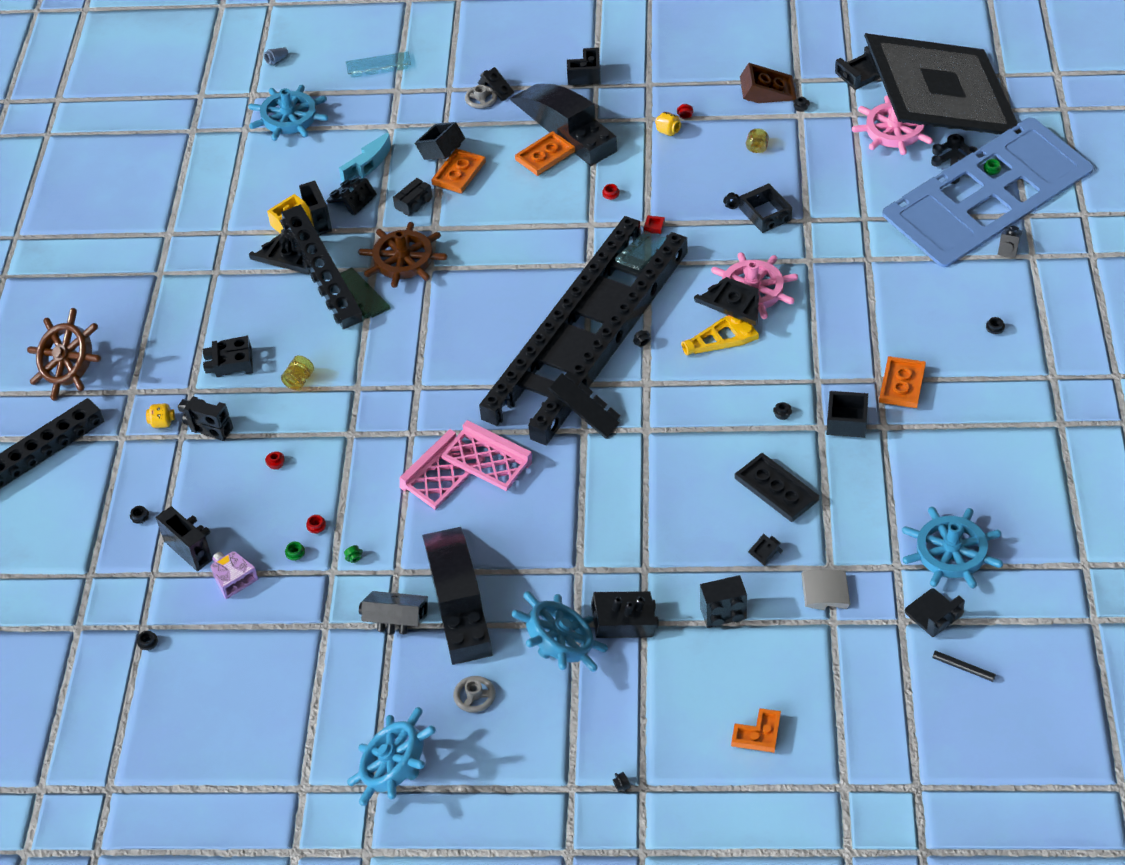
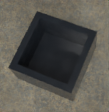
M457 122L434 124L414 144L424 160L446 159L454 149L461 146V143L466 138Z
M830 391L826 435L865 438L868 393Z
M740 575L700 584V610L707 628L719 627L723 624L740 622L747 619V593Z

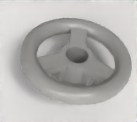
M477 85L471 88L465 95L466 103L478 109L487 108L497 100V95L493 89L485 85ZM492 94V99L485 103L486 97ZM470 98L480 101V104L472 102Z
M470 676L461 680L456 685L453 698L460 709L472 713L480 712L487 709L493 703L495 688L484 677ZM481 683L484 684L488 688V690H482ZM465 686L467 699L463 703L460 699V691ZM488 697L483 704L471 706L474 700Z

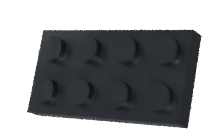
M764 453L759 454L735 473V479L790 522H793L819 501L820 495Z

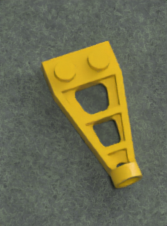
M727 315L693 338L682 341L681 346L685 355L697 354L747 344L759 339V333L752 324ZM729 327L735 337L723 339L718 332ZM710 335L716 340V342L705 344L703 341L704 338Z

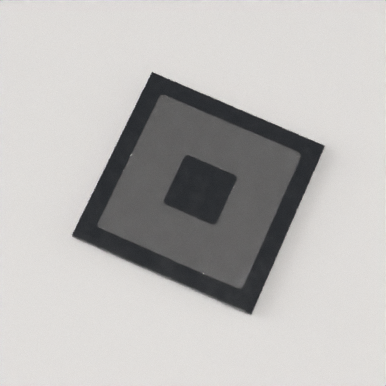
M865 33L864 37L898 122L1002 134L1018 124L984 49ZM1018 129L1017 131H1015L1016 134H1019V133L1022 132L1020 129Z

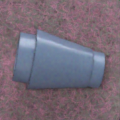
M286 47L268 49L264 52V59L267 64L274 65L287 57L289 53Z

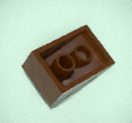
M748 63L740 75L743 99L747 101L767 103L793 101L796 99L792 75L753 63Z

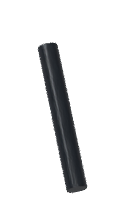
M936 650L932 656L933 659L991 682L995 679L996 674Z

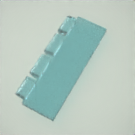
M409 51L346 61L347 73L351 74V77L363 76L362 72H365L366 75L378 74L379 69H381L382 73L394 71V67H397V70L409 69L408 65H411Z
M644 231L615 260L622 265L640 270L652 259L656 249L661 247L666 237Z

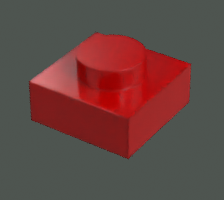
M647 215L644 232L661 234L665 217Z

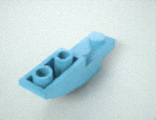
M388 132L362 147V154L339 167L341 181L352 180L358 175L364 178L383 162L391 148Z

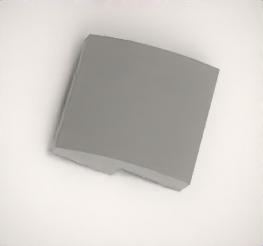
M816 569L801 573L805 607L825 610L827 606L843 609L849 607L850 600L846 571Z

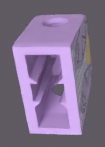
M222 552L214 554L212 558L214 563L210 567L225 599L258 580L255 567L238 553L231 552L226 556Z

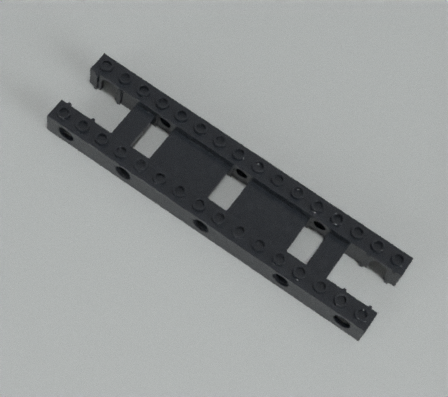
M624 216L479 404L481 420L498 426L499 423L503 422L502 405L504 401L507 400V407H514L515 402L525 389L548 397L547 400L542 402L541 408L533 418H530L528 427L530 439L547 446L572 409L548 390L554 381L535 374L537 370L539 371L546 364L564 372L570 371L579 379L576 383L577 386L584 383L589 388L688 253L687 237L671 232L666 236V240L661 247L656 249L655 255L647 264L626 256L629 255L630 236H633V242H639L641 228L639 220ZM617 269L634 275L637 279L630 287L608 279V276H611ZM580 316L602 323V326L594 334L572 324L576 323Z

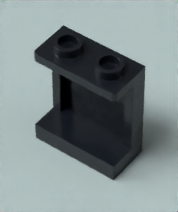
M868 46L864 47L863 55L846 62L842 58L836 60L835 73L854 90L881 78Z
M316 181L299 185L301 198L309 207L312 225L317 234L322 235L332 232L328 207Z

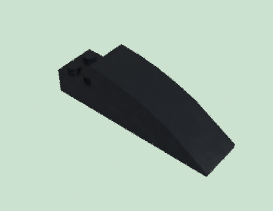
M535 84L510 98L515 105L549 133L554 131L575 146L574 153L588 165L592 166L617 152L616 135L595 119V104L582 95L555 84Z
M456 527L422 535L452 665L493 656L480 592L462 528Z

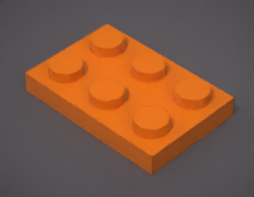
M552 131L515 154V160L538 176L574 153L575 146Z
M455 149L431 179L432 185L462 194L486 163V158L461 149Z
M888 356L879 403L917 408L926 362Z

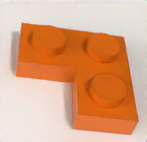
M759 708L756 726L735 723L731 746L775 753L781 711Z

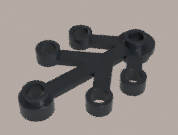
M952 134L948 136L947 142L944 144L933 145L932 153L935 156L932 157L931 164L938 167L951 158V166L958 162V159L961 160L966 157L958 149L963 150L967 155L972 152L974 153L978 149L974 146L969 147L966 145L961 135ZM951 148L949 152L941 155L944 150ZM959 177L958 179L954 180L953 182H951L950 184H956V183H958L959 180H960V177Z

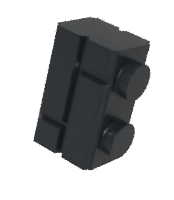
M418 178L414 179L393 196L395 209L407 216L417 212L424 203L429 202L433 197L431 186Z

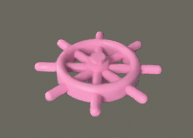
M888 95L884 97V104L878 105L872 110L864 106L858 108L859 112L867 115L866 125L853 126L852 131H867L869 137L873 140L869 145L870 150H874L879 145L899 148L900 154L905 155L907 153L906 146L912 145L918 140L927 144L933 143L931 137L923 134L925 125L898 122Z
M740 252L738 253L739 262L730 266L726 271L718 267H712L711 269L713 274L721 276L722 279L729 277L759 289L758 311L762 319H767L766 309L773 306L779 300L788 304H793L795 301L794 298L783 294V286L786 282L796 281L798 275L789 274L782 276L781 272L773 266L777 261L776 255H772L765 262L761 260H746L744 253ZM765 275L770 277L769 279L762 280ZM776 285L774 290L766 286ZM760 293H763V294H765L766 296L761 297V296H760Z

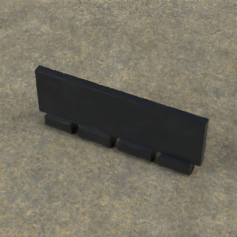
M570 371L566 375L562 373L548 390L606 439L620 423L617 420L621 415L611 407L608 411L604 410L608 404L597 395L592 399L590 395L593 391L584 383L577 386L576 383L579 379Z

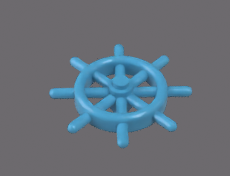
M299 85L296 91L284 88L279 93L274 88H270L269 93L271 96L262 105L252 103L248 105L250 110L260 111L261 116L260 120L250 123L249 127L250 129H255L264 125L273 132L271 138L274 141L278 139L280 134L300 132L303 137H307L308 132L306 128L314 120L328 121L329 117L327 115L316 113V105L326 102L327 97L321 96L312 99L309 95L303 93L304 85Z
M929 507L928 513L932 520L926 523L920 531L907 526L902 528L903 534L917 538V553L904 556L902 559L903 563L910 564L921 561L928 570L934 573L930 580L932 587H936L943 576L947 578L964 577L969 587L975 588L977 582L972 574L978 571L984 563L997 568L1003 566L1001 560L987 555L988 541L999 538L1001 531L994 530L984 533L978 525L970 521L974 513L972 508H967L963 517H940L935 507ZM939 531L943 539L932 536V534ZM963 533H966L969 536H971L970 538L962 540ZM926 542L939 547L927 550ZM977 544L979 551L977 552L966 547ZM943 554L941 561L934 558V556ZM962 555L972 558V560L965 563ZM950 559H954L956 565L948 564Z
M526 591L523 596L533 607L529 614L513 610L512 617L526 622V628L531 637L526 641L527 647L538 645L540 647L538 649L539 655L545 659H548L550 656L558 659V667L561 670L567 668V662L582 661L590 671L595 672L598 667L587 654L592 648L606 652L608 646L594 640L592 630L588 625L593 622L592 616L582 617L570 607L562 604V596L560 594L554 596V601L539 602L529 591Z
M420 707L414 709L407 722H394V716L388 715L386 717V727L380 730L368 745L363 743L359 745V751L363 752L359 764V772L347 780V784L354 786L362 780L367 785L359 799L361 806L367 805L374 792L387 791L388 798L395 799L396 787L406 778L414 780L419 774V769L425 767L424 761L419 760L423 751L424 740L433 735L436 729L434 726H429L420 732L414 727L423 713Z

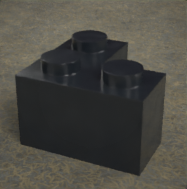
M599 47L583 48V59L567 60L568 85L601 84Z

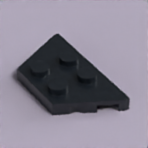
M279 235L270 242L261 245L262 249L254 253L252 251L249 253V258L254 261L306 274L311 273L309 269L306 270L302 256H298L297 252L294 253V251L287 252V250H283L279 242Z
M726 277L719 281L718 284L710 286L704 294L694 296L696 303L755 326L758 324L759 289Z

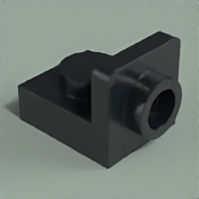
M763 533L748 553L765 566L777 551L781 554L783 550L779 547L781 543L771 535L769 538Z

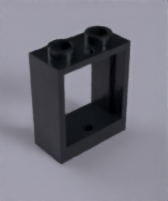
M769 183L740 196L739 209L762 233L792 220V206ZM770 202L778 212L763 218L754 208Z

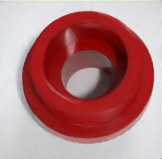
M682 104L677 108V114L680 118L688 119L692 116L693 107L691 105Z
M607 184L602 190V195L606 199H615L619 196V189L615 184Z
M277 451L269 453L265 458L267 466L274 470L280 469L285 461L284 455Z
M320 515L310 516L306 523L307 530L311 533L322 532L326 527L325 519Z

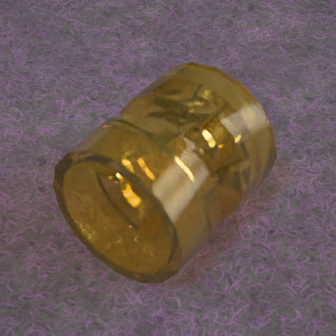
M297 355L281 375V380L288 388L296 391L301 390L306 383V379L314 371V365L306 357Z

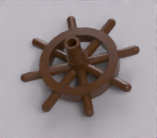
M413 222L407 224L406 230H397L388 234L382 229H377L376 234L380 239L375 243L373 249L358 250V254L361 256H373L375 266L366 270L364 276L370 277L380 272L384 276L392 278L391 286L393 288L398 286L400 279L412 278L417 275L428 281L430 275L425 270L429 267L432 260H446L448 258L445 253H433L431 243L441 237L440 232H435L426 237L420 232L413 231ZM390 246L393 250H385V249H387V248ZM421 248L425 250V252H415ZM381 257H390L384 261L381 259Z
M75 308L70 309L67 323L53 326L50 318H44L43 322L48 331L41 338L38 347L29 346L27 348L28 353L36 354V364L39 371L30 379V383L35 385L42 378L53 383L50 396L53 401L58 399L60 386L74 383L78 391H83L85 387L80 378L89 367L90 361H101L100 355L92 354V344L89 337L98 329V325L92 323L86 330L74 325L77 314ZM73 332L77 338L70 343ZM62 334H64L63 342L60 339ZM49 356H53V359L49 362ZM57 366L56 374L54 375L51 370ZM66 366L68 373L63 375Z

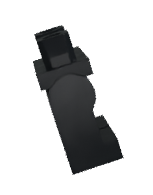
M248 335L220 342L212 341V347L203 348V357L205 359L203 368L205 374L215 372L216 377H222V375H230L233 372L245 371L246 374L253 373L252 346Z
M193 396L190 401L182 399L178 405V410L185 413L182 417L183 424L189 425L191 432L196 433L198 431L203 435L225 441L233 429L225 403L219 402L216 406Z

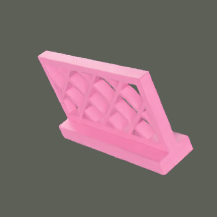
M466 420L463 424V430L442 454V459L507 491L525 467L529 468L532 464V452ZM464 437L472 441V443L461 445L460 442ZM483 446L488 451L477 453L476 447ZM474 449L475 454L463 455L462 450ZM455 451H460L461 453L460 457L453 458L449 455ZM500 454L504 459L493 461L492 455ZM490 457L491 462L480 464L479 458ZM476 459L477 464L469 466L465 461ZM516 462L520 464L518 468L509 469V463ZM506 464L507 470L496 472L495 466ZM492 467L493 473L485 474L481 469ZM500 476H509L506 483L498 480Z
M449 429L400 476L399 488L405 492L409 490L434 510L471 475V473L465 471L463 475L454 476L453 469L461 468L451 463L439 465L442 454L456 438V432ZM473 448L463 450L464 456L475 454ZM451 453L449 456L453 458L460 457L461 453ZM485 457L479 458L480 464L485 461ZM477 461L475 463H467V465H476ZM451 469V476H440V470ZM429 470H437L438 477H427L426 473ZM441 481H452V486L450 488H441ZM425 482V489H416L413 485ZM427 482H438L439 488L428 489ZM439 493L440 497L434 502L428 498V494Z

